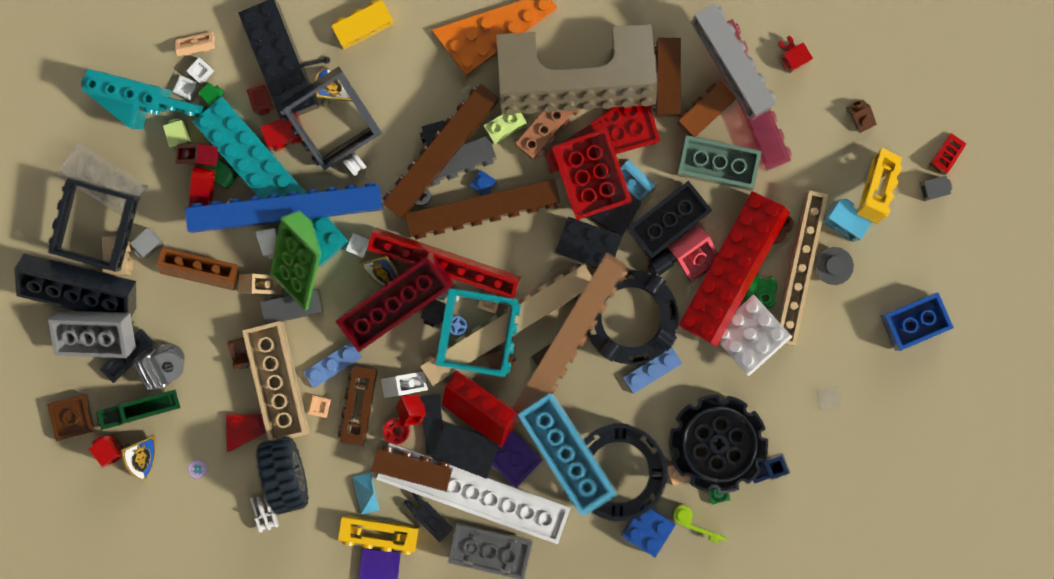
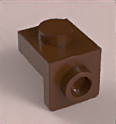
M864 100L855 101L846 108L847 112L852 115L856 130L859 133L877 125L871 106Z
M244 337L228 341L227 345L233 360V369L249 367L250 362Z

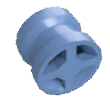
M460 316L453 317L450 332L454 335L464 334L467 330L466 320Z

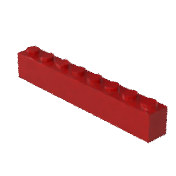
M377 227L372 231L367 247L369 251L413 265L432 252L451 279L510 299H514L521 279L519 275Z

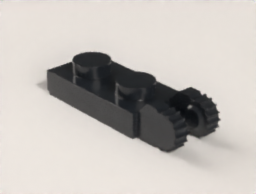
M413 493V498L422 506L417 510L408 500L404 502V505L441 542L454 528L428 501H425L420 495Z

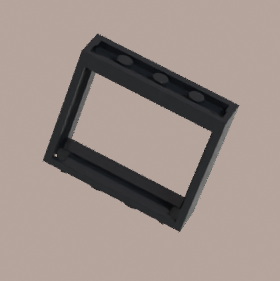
M339 66L280 104L283 109L280 113L286 122L288 120L291 121L293 124L291 126L292 131L297 137L299 135L304 141L301 144L307 152H312L314 155L311 157L317 166L321 165L323 170L328 169L382 134ZM338 79L369 127L325 156H322L291 109Z
M67 178L65 185L62 186V199L59 200L57 205L58 215L52 224L54 231L52 237L48 240V243H50L48 253L114 272L121 271L140 196L76 178ZM77 186L126 199L110 262L62 248Z

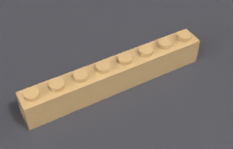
M810 190L805 192L778 316V322L792 336L785 343L790 346H796L828 194Z

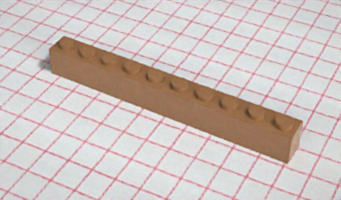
M606 253L513 407L515 410L521 413L548 394L555 392L558 387L555 384L558 378L563 379L568 370L565 366L568 362L572 363L578 354L575 352L578 346L582 347L588 338L585 336L587 330H593L597 323L595 317L598 313L602 315L607 307V304H605L608 297L612 298L618 289L614 287L617 281L622 282L626 276L627 271H625L627 264ZM520 419L517 425L527 430Z

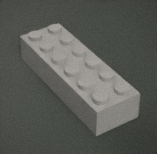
M714 3L695 14L691 24L749 120L752 121L769 111L776 104L774 101L776 97L771 90L766 88V81L761 73L758 74L755 70L756 64L751 56L748 57L744 51L746 48L743 42L735 37V29L731 23L726 22L723 9L720 6L717 7Z

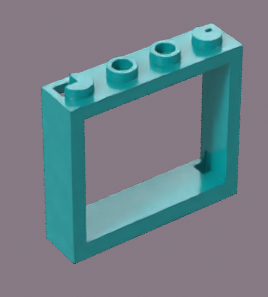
M450 288L448 290L436 365L505 377L506 373L510 374L512 362H508L509 354H513L515 343L511 342L512 335L517 334L518 324L515 323V317L520 316L521 310L518 300ZM456 296L511 305L501 370L445 361Z

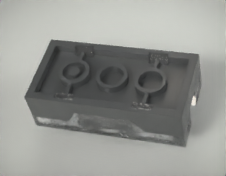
M457 522L448 563L511 578L524 579L532 539Z

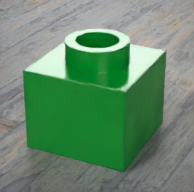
M211 83L198 92L209 106L225 94L218 85L214 87Z

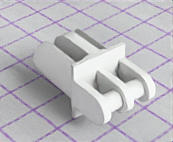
M262 496L256 497V500L254 497L249 498L255 514L254 521H256L260 533L264 529L271 530V527H279L276 514L270 510L265 496L264 499ZM272 515L273 521L269 522L268 516ZM261 518H264V521H265L264 524H261V522H260V519H261Z

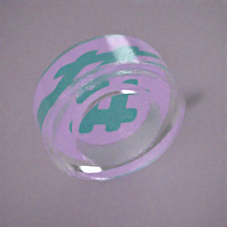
M199 459L190 462L187 467V472L193 479L203 478L208 471L207 464Z

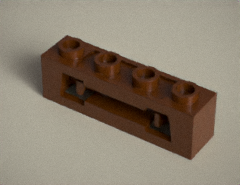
M353 366V369L349 370L348 381L351 382L350 387L346 388L344 397L347 400V405L343 407L341 418L344 419V422L338 431L341 443L358 446L365 445L377 369ZM358 378H360L358 388L364 389L367 387V379H369L368 390L364 391L359 420L362 423L360 434H358L360 427L358 423H352L351 431H349L350 421L353 420Z

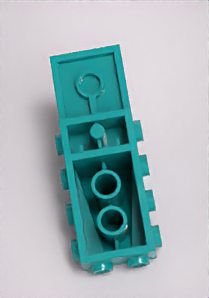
M87 69L86 75L81 80L82 92L87 93L131 129H144L147 112L160 115V112H167V110L180 112L182 109L183 114L199 117V114H202L207 109V107L170 98L172 90L100 71Z

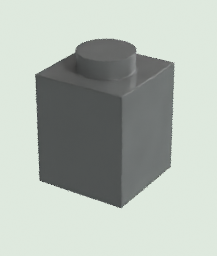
M946 175L919 183L924 202L951 194L952 184Z

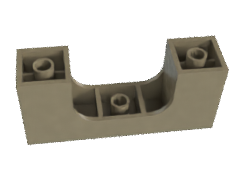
M651 24L612 27L613 59L608 64L594 68L564 70L548 69L539 62L535 32L497 34L502 114L551 113L562 110L627 108L656 104L658 82Z

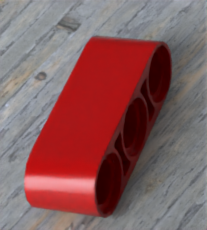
M196 166L193 168L189 208H191V204L202 203V206H208L210 202H213L214 170Z

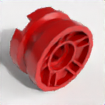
M399 417L388 420L383 427L384 438L391 444H402L410 436V426H403ZM398 427L400 434L395 435L393 429Z

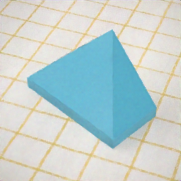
M367 473L352 477L361 515L380 510L372 474Z

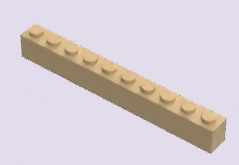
M578 263L569 269L571 273L566 276L560 274L553 279L554 283L550 286L544 284L537 289L538 293L531 297L528 294L520 300L522 302L520 304V316L515 317V323L518 324L517 333L583 293L592 278L584 264L580 266ZM511 306L504 309L505 314L499 317L496 314L488 319L489 324L482 327L480 324L472 329L473 334L466 337L463 335L456 339L455 342L457 344L450 347L448 345L445 361L469 364L506 340ZM433 355L424 359V364L420 366L432 386L460 369L437 366V356L433 357Z

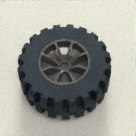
M288 436L261 442L256 450L257 467L264 496L270 510L274 514L280 515L304 509L308 504L309 496L305 471L296 443Z

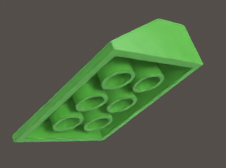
M301 211L281 218L270 275L304 310H308L321 252L312 222Z

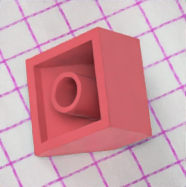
M698 224L667 246L668 250L677 260L676 263L690 282L708 271L718 254L709 235Z

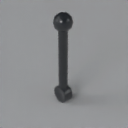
M326 56L323 59L302 64L304 67L320 63L328 64L330 63V58Z

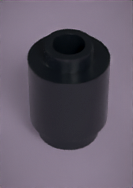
M667 249L648 261L650 265L647 267L651 273L654 272L661 276L672 268L677 260Z

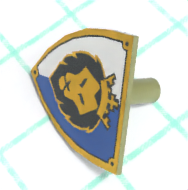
M328 67L323 68L315 77V81L332 70ZM338 79L315 93L316 98H323L321 102L323 107H328L331 99L352 102Z
M387 256L359 263L368 276L380 286L385 285L398 275L391 262L393 259Z
M151 435L132 445L125 444L124 449H121L126 469L131 475L142 481L146 480L155 462V435Z

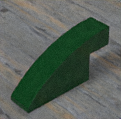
M175 389L96 411V416L101 431L181 407Z

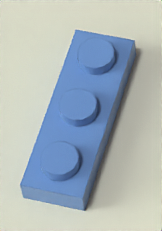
M350 342L303 373L311 386L315 388L363 357Z
M671 347L668 352H663L655 359L648 361L623 378L634 394L681 365L682 362Z

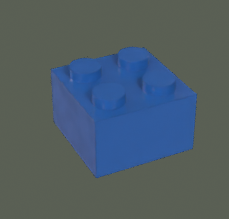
M644 503L641 504L640 506H638V509H639L640 511H642V510L644 509V508H643V505H645ZM651 508L645 514L631 519L621 533V536L656 558L676 524Z

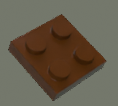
M87 394L47 404L56 441L95 432Z

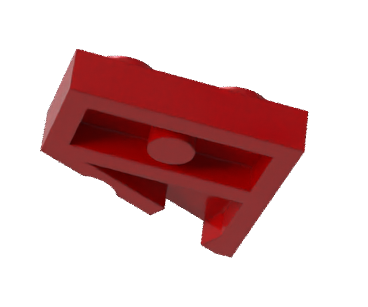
M262 414L226 415L227 452H231L266 433Z

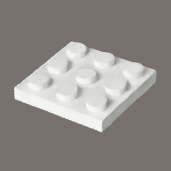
M753 295L737 309L719 343L742 370L750 376L790 340L792 336L759 299Z

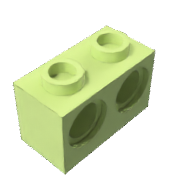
M521 113L514 115L502 114L485 124L484 129L495 145L527 126V122Z

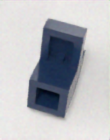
M778 453L768 456L765 460H760L758 465L761 467V471L753 482L756 484L770 478L773 480L790 474L784 454Z

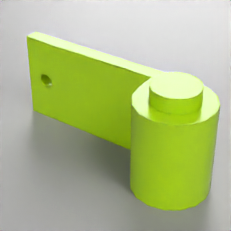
M680 503L673 507L671 514L676 523L708 535V540L719 544L718 539L726 542L727 538L724 535L692 524L693 514L687 505Z

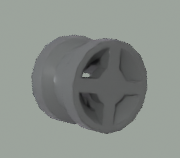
M427 189L415 204L418 206L429 204L431 201L430 191Z

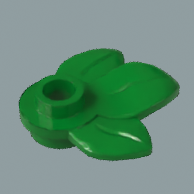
M756 275L743 301L746 302L751 296L755 295L767 309L771 308L775 304L776 280L771 276L764 281ZM764 296H768L769 301L764 302L762 301V298Z

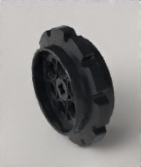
M718 394L700 397L697 399L698 405L696 407L687 404L678 413L675 420L679 425L677 428L670 429L669 449L676 452L675 456L671 458L672 463L681 477L689 475V484L701 491L710 492L713 487H716L719 494L737 491L741 481L749 484L757 477L761 471V467L758 465L759 460L767 458L768 439L761 436V432L765 430V425L756 411L748 413L746 410L747 403L738 398L727 396L724 401H721ZM719 419H723L725 422V427L721 430L715 427V423ZM701 427L707 429V435L703 438H700L697 434L698 429ZM737 430L740 432L741 437L738 441H733L731 434ZM720 438L723 445L717 449V446L713 445V443L717 442ZM703 446L706 451L704 456L697 457L696 449ZM732 450H737L739 457L733 461L729 458V454ZM714 458L721 460L720 467H712L711 462Z

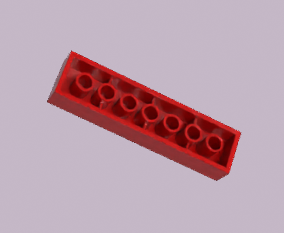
M751 191L678 325L681 329L717 348L724 332L728 328L790 214L784 205Z

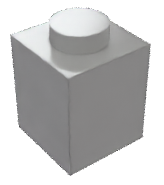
M146 228L130 244L134 247L132 251L139 258L142 256L148 259L164 242L152 229Z

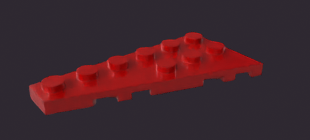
M638 105L627 108H612L565 141L567 142L608 128L616 154H621L660 143V138L651 106ZM553 150L545 154L550 173L559 171Z

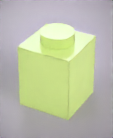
M173 119L168 121V124L163 125L169 148L175 150L177 145L192 144L186 123L182 120Z

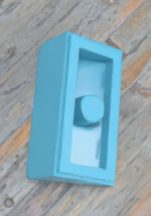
M627 160L621 166L629 192L641 202L656 185L630 160Z

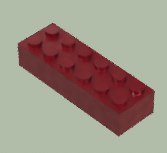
M430 252L343 313L335 322L356 350L360 352L449 290L454 282L433 253Z

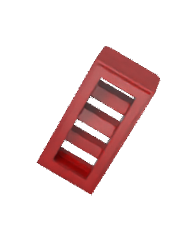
M950 133L929 165L943 175L948 174L965 148L966 143ZM952 140L960 145L959 148L953 146L950 141ZM948 146L949 148L954 150L955 154L948 151L946 147ZM943 152L950 156L951 159L949 160L945 156H943ZM939 158L945 161L947 165L945 166L944 164L939 162Z

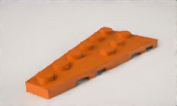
M521 0L432 29V32L465 76H467L498 53L497 34L525 33L557 10V6L552 0Z

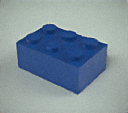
M939 292L932 293L880 315L895 351L904 350L954 328Z

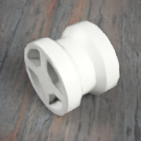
M355 152L350 159L343 161L354 176L358 174L359 170L366 168V165Z

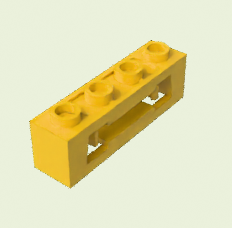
M881 148L873 157L857 215L875 224L887 218L890 213L889 204L894 198L892 193L898 184L897 176L902 170V166H900L902 157L884 148ZM886 175V178L882 181L879 195L876 194L873 197L874 193L878 190L881 177Z
M344 515L341 518L338 540L343 541L342 544L354 546V543L362 544L361 547L373 549V546L381 547L380 550L392 552V549L400 550L399 553L411 555V552L416 551L420 527ZM361 526H363V529L389 533L400 531L396 536V541H404L405 543L394 542L395 539L363 535L362 537L354 536L352 533L360 535L362 532Z

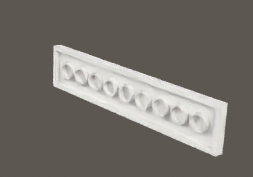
M389 443L388 447L394 448L393 452L401 453V451L413 453L412 457L420 458V456L429 457ZM429 457V458H431V462H434V463H438V462H439V460H436V459H433L432 457ZM452 465L449 466L453 467V471L446 492L378 474L376 480L555 544L559 543L571 509L569 506L488 477L485 479Z

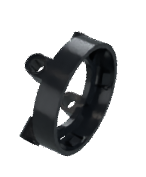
M625 270L627 274L624 278L629 277L628 275H633L634 279H624L622 282L617 281L614 287L618 288L616 291L624 288L642 289L656 300L661 312V323L656 335L649 342L641 346L625 347L619 345L606 334L602 324V315L599 313L595 317V320H597L594 326L596 334L591 335L589 329L586 334L598 353L609 361L634 365L651 361L664 351H669L677 339L675 335L678 328L679 313L676 300L670 289L665 285L666 281L654 272L649 274L638 270ZM670 311L671 315H673V320H670ZM648 352L649 356L646 358H644V356L634 357L633 360H629V356L641 355Z
M612 423V425L603 426L591 432L583 439L587 446L595 439L594 435L598 434L601 437L589 446L593 456L601 447L607 444L624 442L639 449L646 458L649 467L648 482L640 495L627 502L607 501L593 510L592 513L609 521H626L648 512L660 499L668 477V466H666V461L659 445L646 432L630 426V424ZM643 436L647 438L645 441L651 446L652 449L654 447L656 448L657 451L654 454L652 453L650 448L643 441L640 440ZM653 494L655 496V499L653 501L650 499L645 505H643L644 509L640 511L637 507L643 504L650 497V495Z

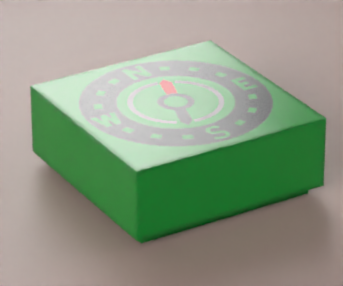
M716 487L711 488L710 492H708L712 505L730 501L729 493L719 494Z

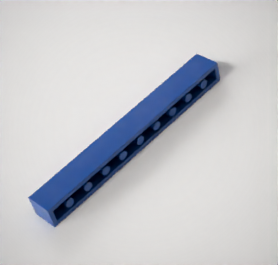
M366 183L364 187L357 188V185H348L343 190L331 187L326 188V192L308 190L306 191L307 194L299 195V192H290L284 197H280L279 194L268 195L267 199H260L259 196L249 197V201L242 202L241 199H231L229 203L222 204L221 201L210 202L208 206H202V203L191 204V208H185L187 232L197 233L280 223L281 218L301 211L309 219L384 210L382 191L379 185L376 186V183Z

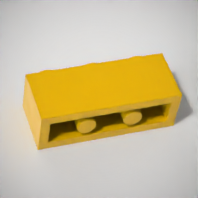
M374 0L368 4L369 7L363 10L361 8L356 9L351 13V16L347 18L341 17L334 21L335 24L331 26L343 49L394 24L383 0Z

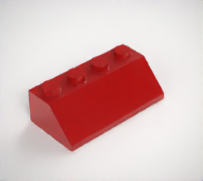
M456 370L445 386L441 405L502 447L520 421L518 416L520 412L460 371Z

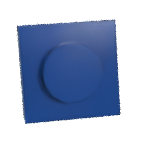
M480 170L470 184V187L482 195H487L496 183V180Z

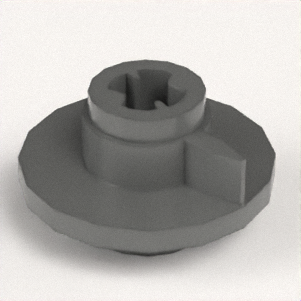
M827 248L819 253L816 259V275L826 284H842L853 273L854 263L852 257L842 248Z

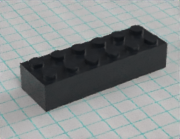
M267 0L238 13L279 117L283 119L284 117L280 113L283 109L280 104L309 86L310 81L279 3L276 0ZM314 94L293 107L291 111L293 114L300 116L320 106Z
M25 253L14 268L16 296L74 311L130 313L132 317L136 310V281Z

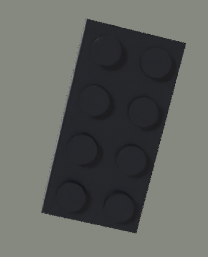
M688 180L628 227L627 231L647 257L652 259L708 215L712 209Z

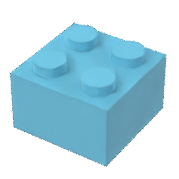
M846 198L844 200L839 199L832 204L822 222L852 242L861 240L872 222L857 215L858 209L853 207L855 205L853 202Z

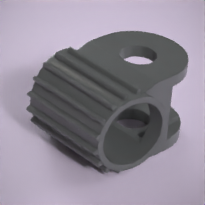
M167 343L158 347L148 348L139 354L132 363L145 388L153 390L165 387L181 376L185 355L179 346Z

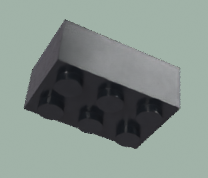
M568 216L555 254L597 269L606 253L613 257L616 256L622 235L580 220L576 221V219Z

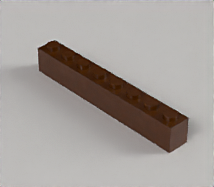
M480 84L478 87L475 85L468 94L470 97L466 102L463 100L456 108L458 112L454 116L448 117L444 123V129L442 131L438 130L432 137L433 142L429 147L426 145L419 153L421 157L417 162L413 160L407 168L409 170L405 176L401 175L395 182L397 186L394 190H389L384 195V202L382 204L400 219L405 217L499 102V98L484 85Z
M553 179L410 212L405 216L410 236L418 240L426 238V234L429 233L440 235L444 234L445 230L451 228L453 231L462 230L464 225L471 224V227L479 226L485 220H490L491 223L500 221L501 217L507 215L509 218L520 216L519 213L527 211V214L538 212V208L546 207V210L553 209L560 203L556 181Z

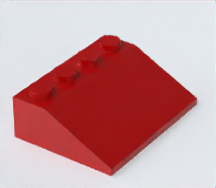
M608 128L552 147L576 221L632 202Z

